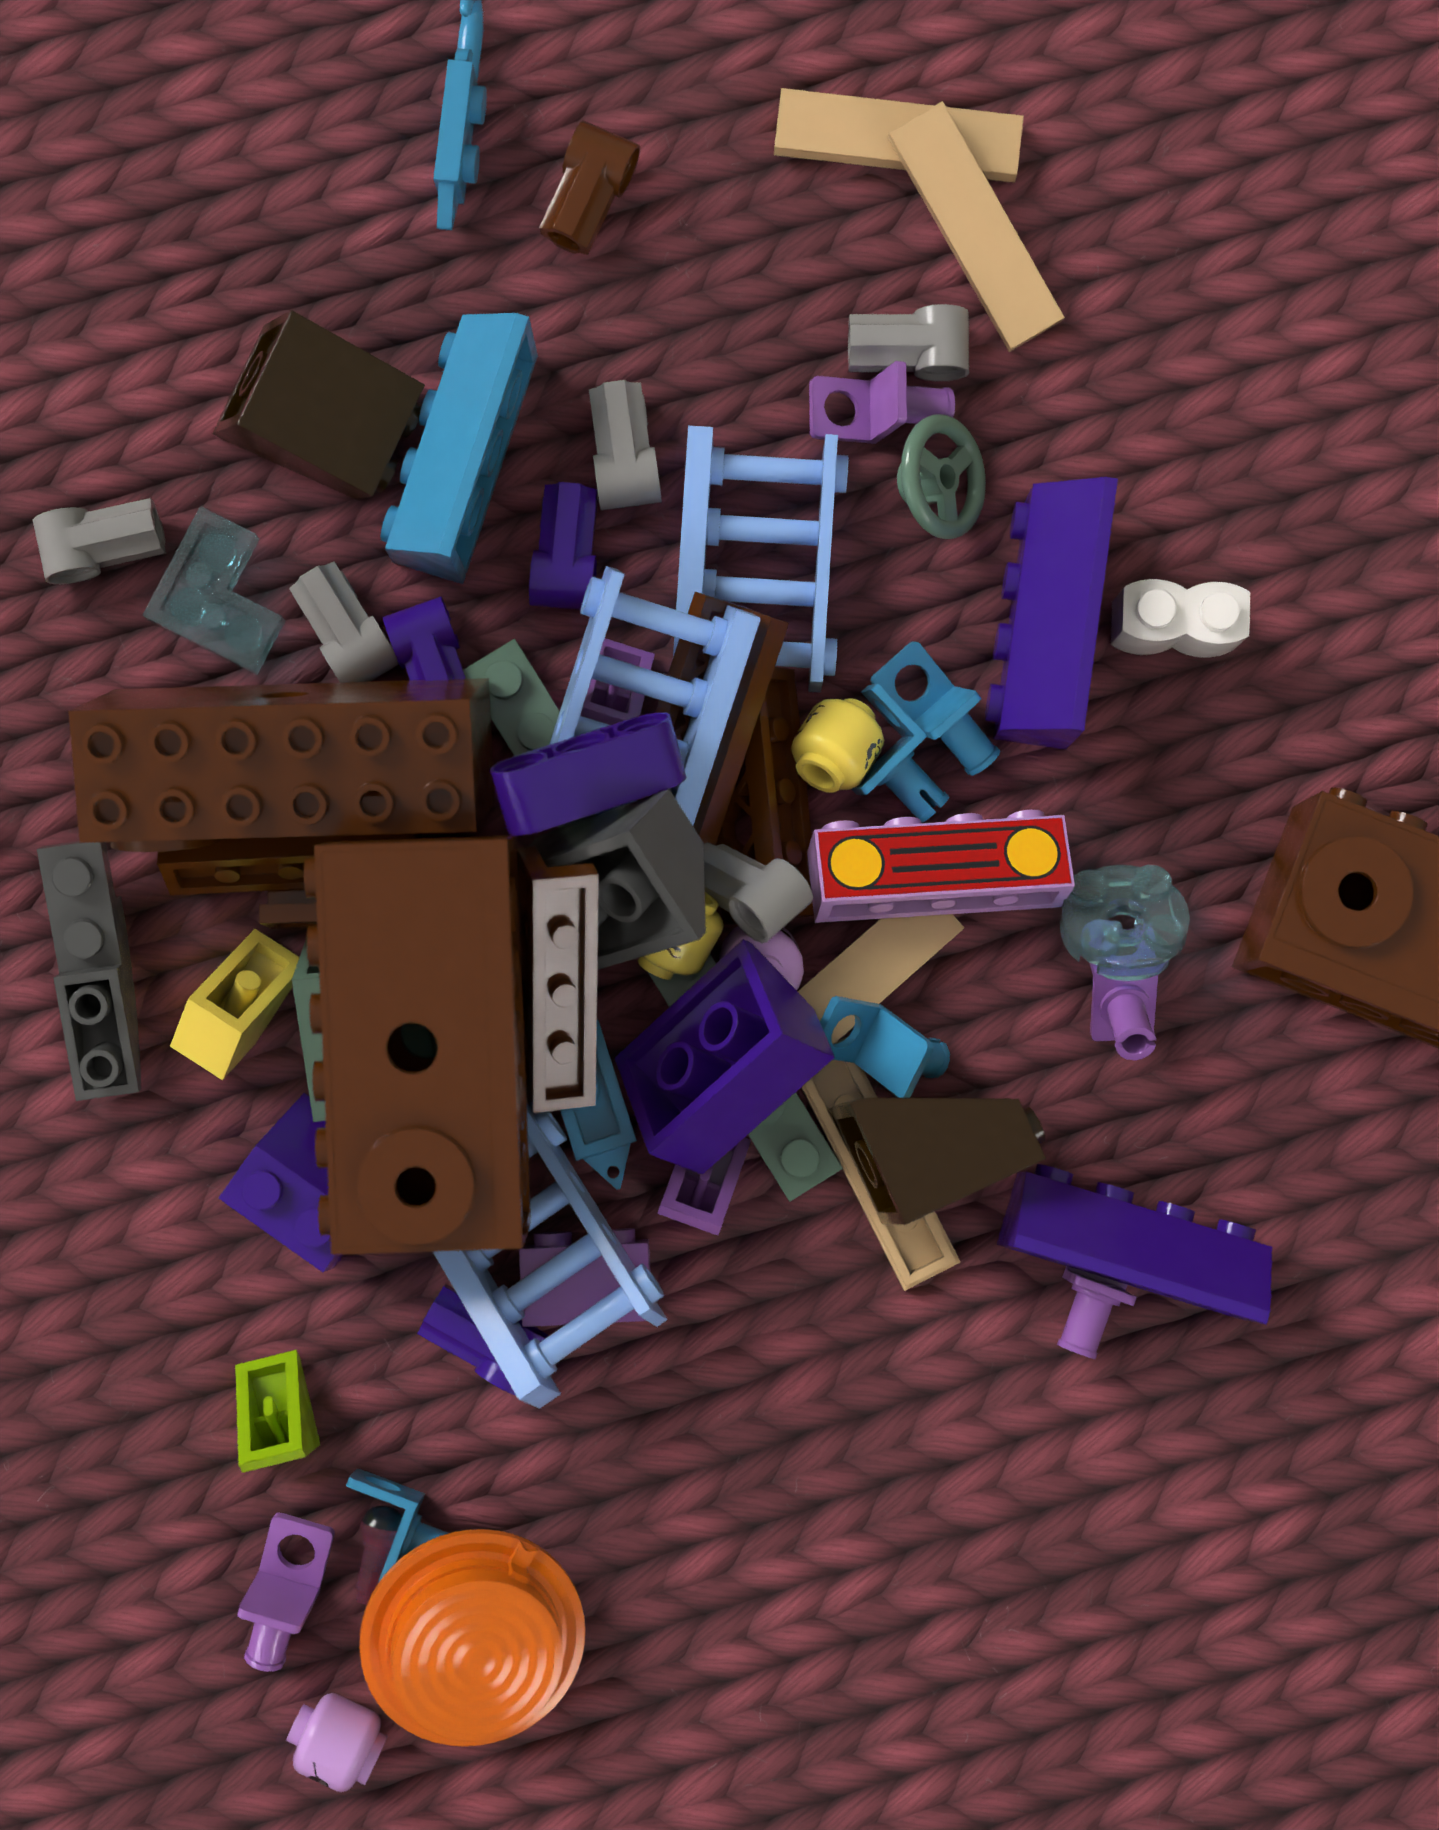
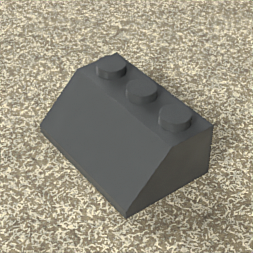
M669 789L539 835L529 845L536 846L546 867L592 863L598 872L597 970L700 940L706 933L704 843Z

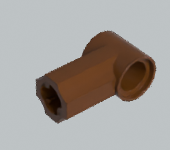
M584 120L580 122L570 140L562 167L564 175L540 224L541 235L548 238L557 247L568 252L588 255L615 196L620 198L624 194L633 177L639 160L641 146Z

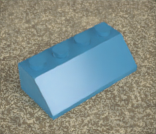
M519 313L463 314L457 332H447L438 359V367L444 369L438 390L429 389L427 391L420 411L419 425L424 426L425 429L418 449L410 447L402 464L400 483L406 484L399 507L393 505L389 507L381 529V541L387 543L385 550L393 563L460 584L464 583L538 357L528 316Z

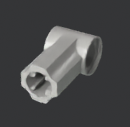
M939 304L919 308L914 314H849V372H882L893 362L902 361L906 362V372H914L915 377L922 380L952 381L966 377L969 374L968 310L957 305Z
M611 381L589 389L598 454L593 455L600 510L662 503L655 448L649 446L648 420L641 382Z
M151 498L89 512L84 508L77 507L54 509L43 512L32 519L45 581L50 584H70L85 581L98 576L101 573L100 568L166 554V541L162 522L155 503Z
M334 561L309 570L301 575L298 581L289 588L323 645L319 648L340 683L371 682L399 665L392 645L373 615L368 617L357 599V594Z
M709 842L704 844L705 892L717 901L719 907L730 912L737 925L755 941L760 943L768 942L812 903L813 894L808 882L787 861L776 858L769 864L764 865L725 844L718 846Z

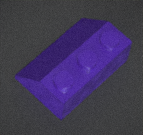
M742 939L619 1053L615 1060L648 1153L703 1175L831 1062L835 1056L813 1007L751 942Z

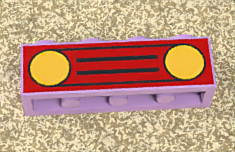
M1022 810L1012 813L1007 818L983 820V816L980 814L964 813L952 816L946 822L921 823V820L915 817H900L887 821L884 826L859 827V824L854 821H835L824 825L822 829L814 830L807 850L815 923L1059 908L1063 906L1075 887L1065 816H1045L1044 812L1040 810Z

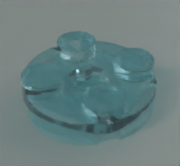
M1110 865L1095 870L1087 869L1077 873L1074 876L1075 887L1068 898L1063 901L1060 920L1062 941L1069 954L1078 962L1081 955L1087 962L1097 965V974L1121 981L1151 978L1168 968L1169 960L1176 956L1178 952L1181 953L1185 946L1190 923L1187 903L1180 891L1171 884L1172 878L1164 868L1157 865H1144L1142 867ZM1115 915L1131 916L1136 919L1134 929H1122L1119 921H1109V918H1113Z

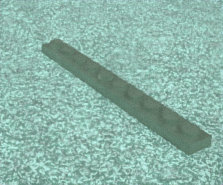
M515 638L463 669L466 679L489 678L491 719L514 756L550 744L560 711ZM592 814V815H589V816H586V817H583V818H580V819H577V820H574V821H571V822H568V823L559 825L558 828H562V827H564V826H567V825L576 823V822H578V821H581V820L590 818V817H592V816H595L596 814ZM709 954L698 973L693 975L674 973L669 980L659 978L649 972L648 974L670 1007L705 975L716 962L711 954ZM796 1092L748 1134L789 1202L843 1169Z

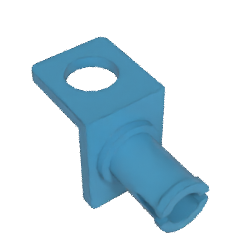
M912 641L872 675L870 679L871 684L878 683L925 732L927 738L935 740L940 737L963 765L968 775L973 776L980 773L999 756L1000 750L992 744L967 713L982 698L974 690L954 686L919 642ZM907 665H917L923 669L928 682L924 694L912 701L901 698L895 689L896 676Z
M878 683L868 685L861 693L902 737L871 767L863 782L852 790L856 795H867L877 785L885 784L915 817L923 823L936 813L932 807L937 805L941 808L949 799V795L945 791L943 792L912 759L915 754L913 750L927 735Z
M834 996L829 1001L820 1020L835 1056L833 1060L855 1063L899 1098L911 1097L921 1075L926 1078H938L948 1068L950 1052L946 1043L940 1042L938 1038H926L881 1004ZM848 1015H854L855 1025L850 1035L844 1041L832 1044L831 1036L837 1023Z
M356 1469L349 1476L346 1484L347 1487L405 1509L379 1581L408 1552L431 1539L449 1534L421 1523L422 1516L418 1515L425 1493L361 1469Z

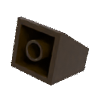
M290 310L263 326L212 434L356 500L373 497L375 490L382 493L386 489L395 473L398 460L391 456L401 435L406 438L409 437L419 422L422 404L417 401L425 384Z
M862 1098L841 1103L829 1109L882 1224L907 1225L1046 1159L1040 1146L1041 1143L1045 1142V1134L1041 1123L1030 1107L1023 1109L1019 1099Z

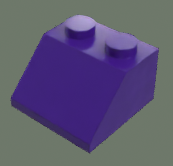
M303 1093L255 1145L218 1199L323 1273L335 1268L344 1254L331 1255L330 1235H320L318 1203L320 1195H328V1168L318 1169L315 1138L317 1128H325L326 1121L313 1122L310 1097L307 1093Z

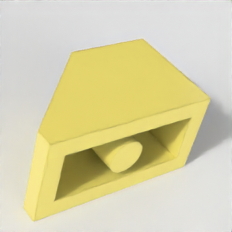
M254 929L188 998L170 1047L216 1077L224 1080L256 1044L292 989V978L300 957L257 929Z

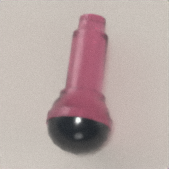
M379 1505L372 1507L361 1520L360 1528L365 1548L355 1587L358 1591L356 1601L361 1604L367 1605L374 1589L379 1583L381 1573L402 1520L400 1513L390 1506Z

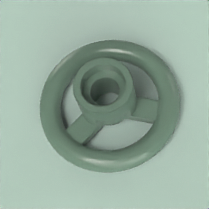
M942 414L928 416L914 426L905 442L901 464L897 472V486L902 499L907 503L917 523L925 531L937 538L955 539L966 534L980 516L986 491L984 463L974 437L961 422L951 416ZM936 433L945 434L953 440L957 447L948 457L938 459L924 447L932 435ZM966 469L967 495L963 509L957 516L955 492L959 485V475ZM930 504H937L938 516L932 511L929 506Z

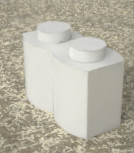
M1140 580L1125 586L1112 602L1111 645L1127 653L1151 655L1174 648L1181 653L1194 657H1216L1233 651L1249 637L1250 592L1235 584L1207 582L1186 589L1179 584L1166 580Z

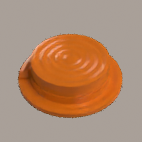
M474 1529L452 1532L431 1539L408 1552L379 1581L366 1605L362 1618L359 1642L361 1666L368 1688L377 1704L386 1715L406 1731L425 1740L450 1746L491 1744L510 1738L530 1728L544 1718L563 1698L571 1686L582 1660L585 1645V1619L579 1595L568 1573L551 1554L537 1544L520 1536L497 1530Z

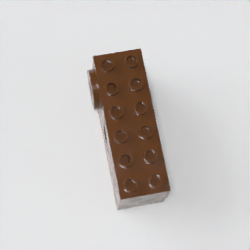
M489 678L115 689L68 711L79 843L110 842L111 848L121 851L164 852L199 848L215 844L222 839L476 832L495 803L494 782L490 771L493 767Z
M1336 787L1330 788L1329 793L1321 791L1292 807L1232 968L1439 1049V836L1427 832L1428 823L1416 816L1404 812L1391 811L1388 817L1365 808L1368 800L1352 791Z
M517 835L333 840L314 845L315 858L305 859V894L307 899H316L317 926H309L307 930V957L310 967L319 966L320 993H313L310 997V1026L312 1034H322L323 1061H314L312 1085L315 1101H325L326 1127L317 1128L315 1155L318 1169L328 1168V1195H320L318 1224L320 1235H330L331 1255L522 1249L531 1225ZM406 1023H418L427 1027L436 1038L438 1045L437 1055L421 1057L412 1053L405 1045L402 1037L403 1025Z

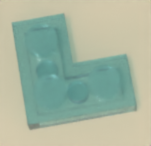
M201 506L142 615L148 621L258 675L286 621L281 615L233 592L238 579L260 540L258 536Z

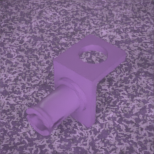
M902 361L893 362L870 381L815 376L809 382L810 435L814 439L825 440V434L838 435V441L876 444L905 423L917 424L920 420L935 414L953 417L955 412V395L953 390L947 387L940 389L907 386L906 362ZM831 393L844 394L854 404L855 417L850 425H836L827 417L824 405L826 398Z
M1141 928L1088 931L1084 934V945L1093 974L1091 1037L1094 1041L1115 1040L1116 1052L1127 1060L1143 1059L1149 1056L1156 1047L1153 1040H1156L1154 1024L1159 971L1147 932ZM1111 945H1125L1131 947L1137 953L1131 958L1115 959L1105 955L1102 950Z
M1066 1266L1062 1278L1073 1284L1071 1289L1077 1291L1061 1339L1059 1338L1057 1345L1077 1354L1096 1359L1097 1349L1112 1306H1120L1121 1302L1134 1306L1137 1297L1126 1291V1284Z
M280 1512L273 1516L259 1571L244 1596L237 1614L241 1619L254 1622L249 1646L244 1655L246 1663L251 1667L270 1672L280 1670L285 1664L291 1633H300L320 1593L335 1535L333 1528ZM290 1535H301L307 1538L315 1550L314 1559L304 1565H295L288 1562L280 1551L281 1540Z

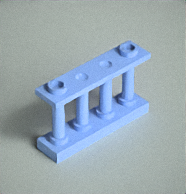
M688 425L676 610L688 614L694 592L727 602L813 607L811 643L783 642L775 666L810 668L808 692L820 693L823 675L835 676L837 639L826 638L834 493H846L848 455H837L838 435L825 434L822 460L725 454V448L713 447V427ZM723 479L821 485L819 521L721 515L720 508H709L710 486L723 485ZM719 540L817 546L815 582L717 576V570L705 569L707 545L719 546ZM674 637L673 657L679 638Z
M606 566L602 579L591 577L584 595L581 614L590 618L549 745L609 726V724L580 716L591 679L684 707L683 714L691 716L683 741L677 739L687 778L684 782L669 790L693 826L761 618L751 612L727 605L723 618L714 616L712 621L621 593L619 590L625 574L618 569ZM611 617L702 645L703 653L711 655L703 680L695 677L692 683L601 655L600 650ZM631 801V802H628V803H625V804H622V805H619V806H616V807H613V808H610V809H607V810H604V811H601V812H598V813H595V814L598 815V814L604 813V812H606V811H609V810L618 808V807H620V806H623V805L632 803V802H634V801Z
M527 1104L529 1158L538 1152L556 1182L530 1199L531 1225L529 1231L570 1203L588 1234L510 1288L505 1285L498 1288L487 1268L494 1264L492 1257L503 1249L432 1252L518 1399L541 1408L561 1394L550 1375L557 1371L555 1364L633 1309L636 1310L641 1318L656 1327L668 1319L657 1303L659 1299L664 1297L659 1283L643 1263L635 1268L561 1149L560 1144L567 1140L564 1131L549 1111L533 1113L531 1107ZM602 1256L620 1284V1287L540 1342L536 1338L530 1341L518 1322L525 1317L523 1310Z

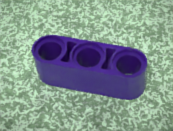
M665 712L641 715L505 759L490 769L507 831L511 835H526L544 831L670 789L684 782L687 778L670 714Z

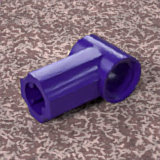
M569 482L545 485L540 519L539 550L533 551L531 560L529 605L581 610L589 581L592 576L596 577L597 556L593 555L598 504L597 489Z
M442 596L383 617L395 656L401 669L406 668L410 681L466 679L457 653V649L461 647L457 635L454 634L449 620L451 618Z
M444 1285L427 1312L417 1334L443 1348L448 1353L456 1355L474 1365V1371L489 1383L517 1396L455 1289ZM521 1319V1320L518 1321V1322H519V1324H520L521 1327H522V1319ZM535 1326L522 1327L530 1341L536 1338L541 1342L549 1336Z

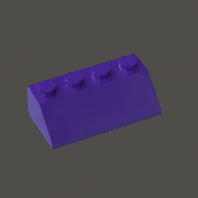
M1097 477L1033 484L1025 503L1015 502L1011 520L1010 539L1020 540L1017 563L1007 562L1002 586V599L1012 600L1009 624H998L993 652V660L1003 661L1000 685L990 684L985 710V721L995 722L993 739L1066 750L1085 729L1118 478Z
M1037 1164L1034 1174L1017 1172L996 1245L1230 1317L1267 1324L1271 1308L1272 1247L1254 1241L1255 1229L1219 1219L1216 1229L1193 1223L1195 1211L1158 1201L1156 1211L1132 1204L1134 1192L1101 1182L1097 1183L1095 1192H1091L1071 1185L1074 1174L1043 1164Z

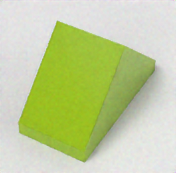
M297 1350L235 1365L238 1465L242 1473L307 1457L321 1445L301 1358Z

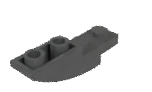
M79 841L42 846L37 849L59 970V974L54 977V984L76 1101L139 1092L141 1090L139 1031L129 942L121 896H115L106 842L79 843Z

